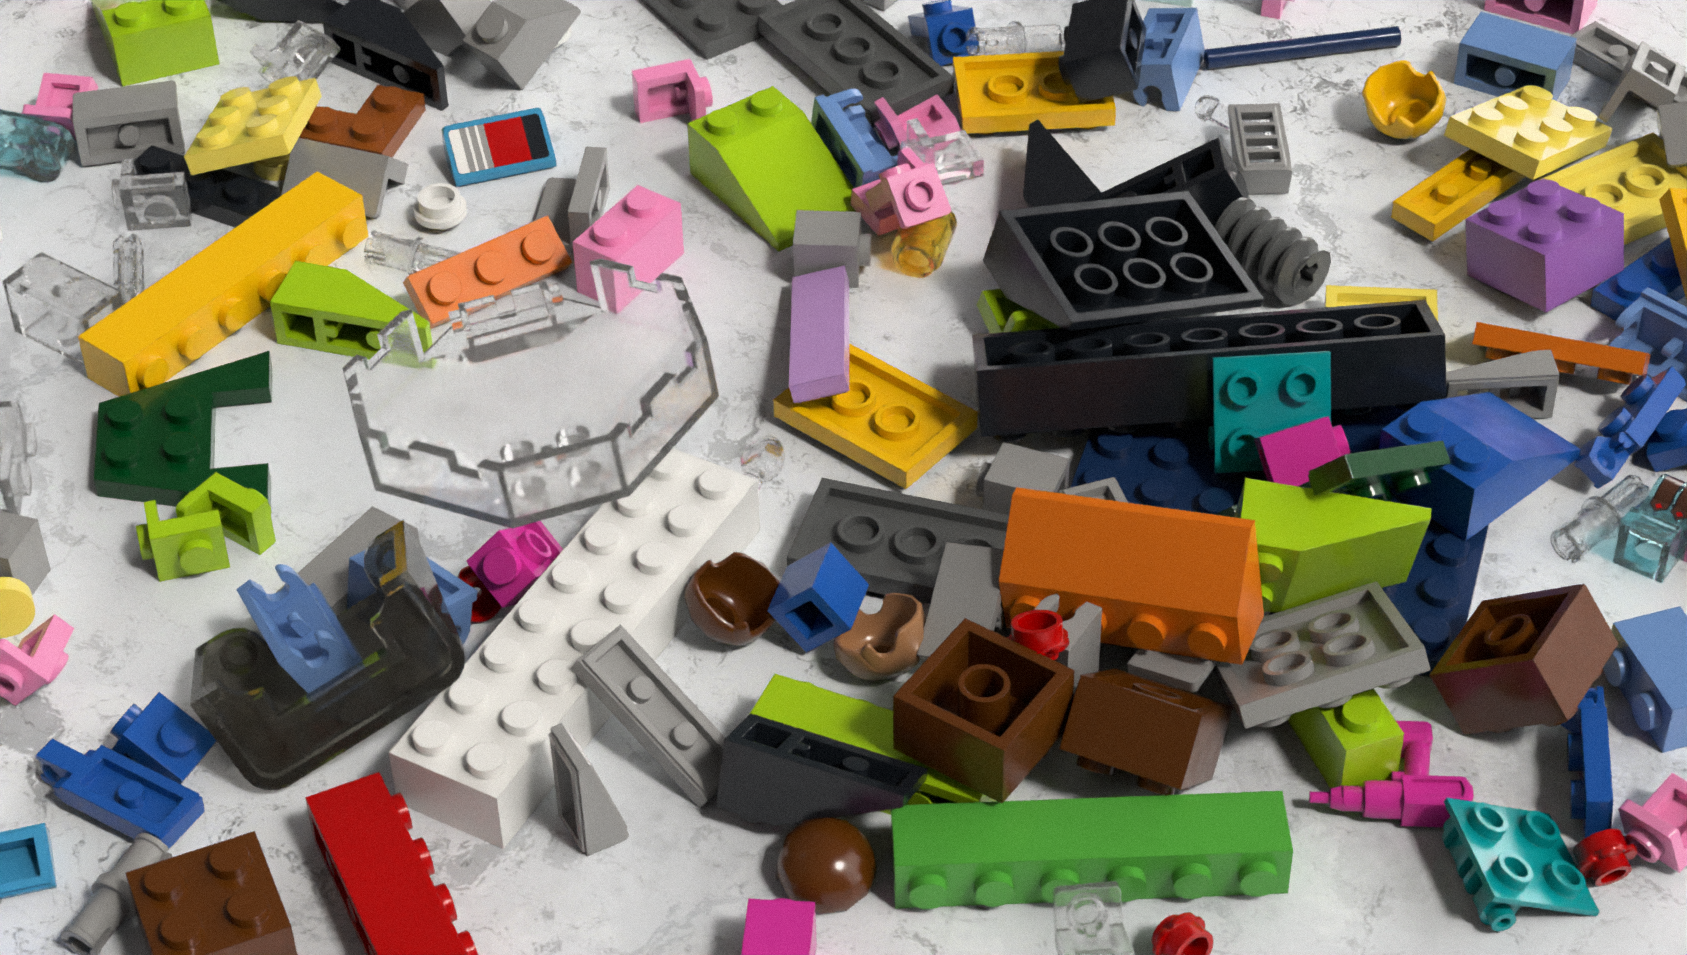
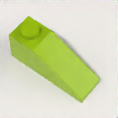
M295 261L270 301L277 344L425 370H432L435 365L430 322L347 269Z
M1374 688L1352 695L1348 702L1332 708L1316 706L1291 714L1287 720L1330 788L1342 785L1362 786L1363 781L1368 780L1391 781L1392 771L1398 772L1404 732Z

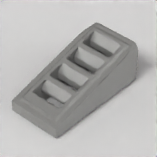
M1280 103L1229 104L1228 120L1232 159L1245 179L1248 194L1289 193L1292 168ZM1242 120H1269L1270 122H1242ZM1245 132H1271V135H1252V136H1245L1244 133H1245ZM1247 146H1272V148L1247 149ZM1274 159V162H1249V160Z
M1551 350L1526 352L1446 372V398L1456 397L1457 390H1468L1467 395L1479 394L1480 389H1488V392H1491L1532 419L1552 418L1560 374Z
M562 723L551 727L549 739L558 815L582 853L590 856L627 840L629 833L626 823L572 733L567 731Z

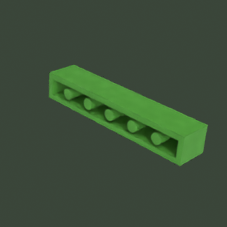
M1283 791L1004 801L1003 804L997 801L916 804L891 809V854L895 909H934L938 907L974 905L997 907L1005 904H1066L1069 902L1105 900L1129 902L1137 899H1197L1209 896L1235 895L1260 897L1268 894H1287L1289 889L1293 846Z

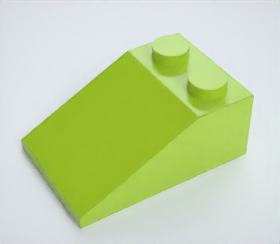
M91 0L93 11L122 87L220 64L211 14L205 0Z
M774 86L758 91L749 97L714 110L710 114L687 123L690 173L778 252L793 245L797 210L856 212L851 206V193L854 187L805 113Z
M1245 478L1234 517L1255 520L1264 612L1278 613L1376 581L1381 588L1406 582L1431 520L1432 508L1334 492L1314 496L1313 490L1310 488Z

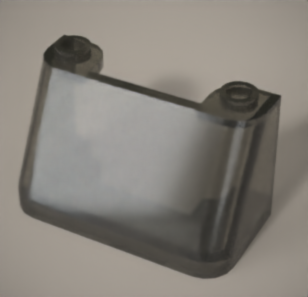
M404 519L377 535L365 550L364 571L376 592L337 616L363 660L309 694L278 664L268 644L257 632L246 628H231L195 648L190 706L243 777L253 786L263 790H279L290 786L447 689L460 678L465 662L464 646L423 548Z

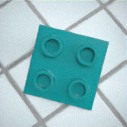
M1330 351L1212 358L1213 426L1208 428V443L1210 450H1214L1215 473L1263 471L1253 438L1321 417L1329 416L1331 422Z
M1446 798L1444 800L1450 818L1444 823L1443 828L1445 831L1442 835V841L1451 853L1459 876L1464 879L1463 885L1466 891L1474 895L1472 899L1483 924L1490 925L1494 931L1507 930L1515 924L1517 920L1515 914L1521 906L1597 916L1600 913L1586 886L1583 874L1576 868L1560 835L1559 827L1552 820L1550 814L1491 805L1484 802L1478 803L1453 798Z

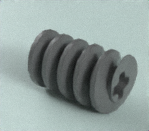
M1241 197L1233 201L1223 211L1216 223L1215 230L1254 284H1260L1269 294L1276 295L1284 304L1297 305L1314 296L1323 285L1331 264L1330 252L1325 250L1318 251V244L1313 238L1302 237L1299 229L1287 227V224L1280 217H1271L1270 212L1266 208L1256 207V204L1250 198Z

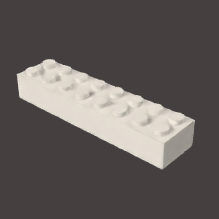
M656 442L389 751L395 793L400 792L407 807L504 849L555 786L549 739L550 728L562 723L566 730L572 733L581 749L584 750L612 715L611 711L571 669L580 657L620 624L654 661L659 657L690 618L685 603V591L691 576L708 560H711L714 564L722 561L733 552L742 553L760 531L758 479Z

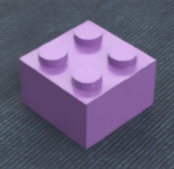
M1543 178L1533 181L1526 188L1503 200L1491 203L1487 208L1465 219L1467 275L1544 312L1554 309L1624 270V213L1601 204L1597 199L1585 197L1562 187L1552 180Z

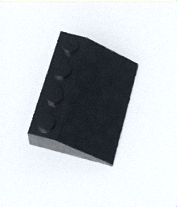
M1189 191L1001 210L998 213L983 258L984 264L1006 298L1068 331L1261 307L1264 300Z

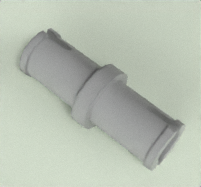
M148 833L137 834L132 845L112 871L99 875L91 887L93 895L71 924L65 927L61 933V938L66 940L65 945L77 955H99L103 946L125 918L135 917L136 911L125 872L172 858V853L167 852L169 848L161 840Z

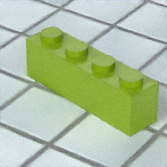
M775 673L750 714L752 713L927 768L926 781L905 805L995 802V800L894 750L893 710L874 705L869 701L851 698L817 687L809 682L798 681ZM891 809L880 811L891 815Z

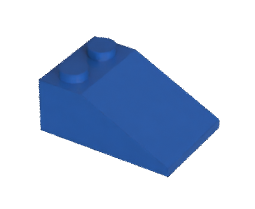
M1491 392L1420 402L1382 429L1379 445L1380 450L1444 441L1451 463L1428 473L1431 481L1430 484L1401 494H1396L1394 488L1390 491L1410 505L1432 508L1431 519L1465 541L1577 460L1581 451L1574 444Z

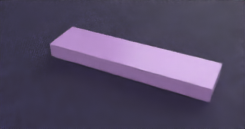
M845 265L792 277L789 389L794 403L806 402L849 391V279Z

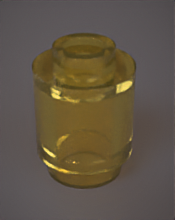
M951 211L945 217L908 229H902L899 226L892 243L894 264L902 273L910 277L924 278L942 265L957 228V219L954 213Z

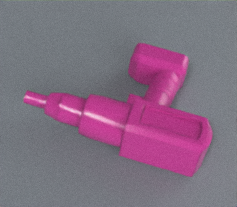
M1396 721L1404 732L1400 757L1404 758V772L1392 771L1391 781L1368 780L1363 781L1362 786L1342 785L1330 788L1329 792L1310 791L1309 803L1329 804L1330 808L1340 811L1362 812V816L1365 818L1400 820V826L1443 828L1446 820L1450 818L1444 800L1446 798L1473 802L1474 791L1466 777L1429 775L1430 753L1433 743L1432 726L1429 722Z

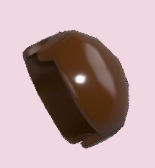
M733 552L720 562L713 564L711 560L706 561L691 576L690 582L686 585L685 603L693 623L710 640L723 644L742 646L760 638L776 621L767 610L780 582L763 563L745 553Z
M834 817L808 819L786 835L776 861L775 879L779 880L788 899L815 902V909L818 913L847 911L867 896L876 876V859L866 836L848 821Z

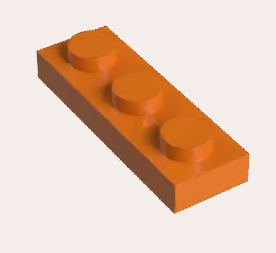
M547 215L406 277L403 284L419 315L430 322V329L559 273L567 269L572 264V260Z
M1480 322L1476 323L1472 343L1487 347L1485 358L1493 360L1531 351L1551 350L1559 372L1574 374L1576 364L1597 367L1596 379L1627 385L1631 384L1633 374L1640 376L1647 374L1651 356L1645 352Z

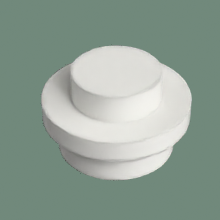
M436 183L426 186L419 192L418 200L414 204V215L420 225L436 231H444L453 228L464 220L467 215V205L465 199L460 195L459 190L455 186L446 183Z

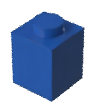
M830 542L786 567L767 611L807 653L851 630L869 584Z

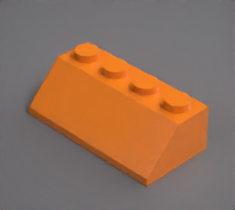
M1016 487L1011 500L999 575V588L1006 628H1011V621L1018 614L1034 610L1044 598L1058 594L1059 608L1056 613L1061 615L1063 621L1071 619L1075 614V610L1085 602H1090L1102 608L1100 643L1239 665L1243 664L1264 617L1255 520Z

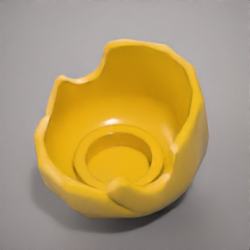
M1399 60L1380 66L1366 78L1362 91L1371 123L1383 134L1399 139H1412L1427 134L1442 118L1447 100L1435 74L1432 71H1429L1427 74L1419 73L1407 60Z

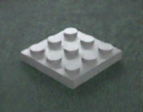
M1376 581L1263 617L1243 664L1218 661L1213 670L1246 729L1253 726L1263 728L1277 726L1287 721L1291 714L1316 706L1320 708L1337 707L1348 702L1352 695L1376 687L1391 689L1403 686L1410 682L1414 675L1430 671L1425 647Z

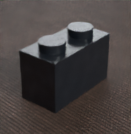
M1086 0L1072 4L1069 25L1064 27L1066 44L1064 55L1059 57V70L1066 86L1072 85L1079 103L1138 89L1147 29L1134 0Z

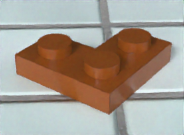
M377 85L357 114L334 110L330 107L316 106L299 138L393 158L426 110L424 94L402 90L394 86Z

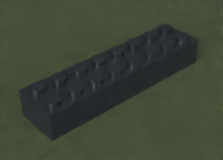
M1426 300L1144 321L1072 331L1064 328L972 335L976 399L981 437L992 436L993 439L1004 442L1017 441L1026 437L1027 433L1050 432L1051 435L1057 437H1072L1083 433L1084 429L1107 427L1112 432L1127 433L1140 429L1141 424L1164 423L1171 428H1189L1197 425L1199 420L1213 419L1212 358L1330 351L1331 410H1337L1346 415L1365 414L1370 412L1372 407L1395 405L1398 409L1410 410L1420 402L1446 398L1445 333Z

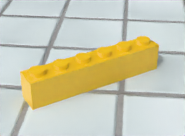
M316 171L80 334L78 340L88 379L119 397L162 384L271 307V299L295 261L328 266L369 237L362 195Z

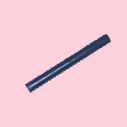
M1398 26L1205 49L1203 54L1206 69L1400 46L1401 31Z

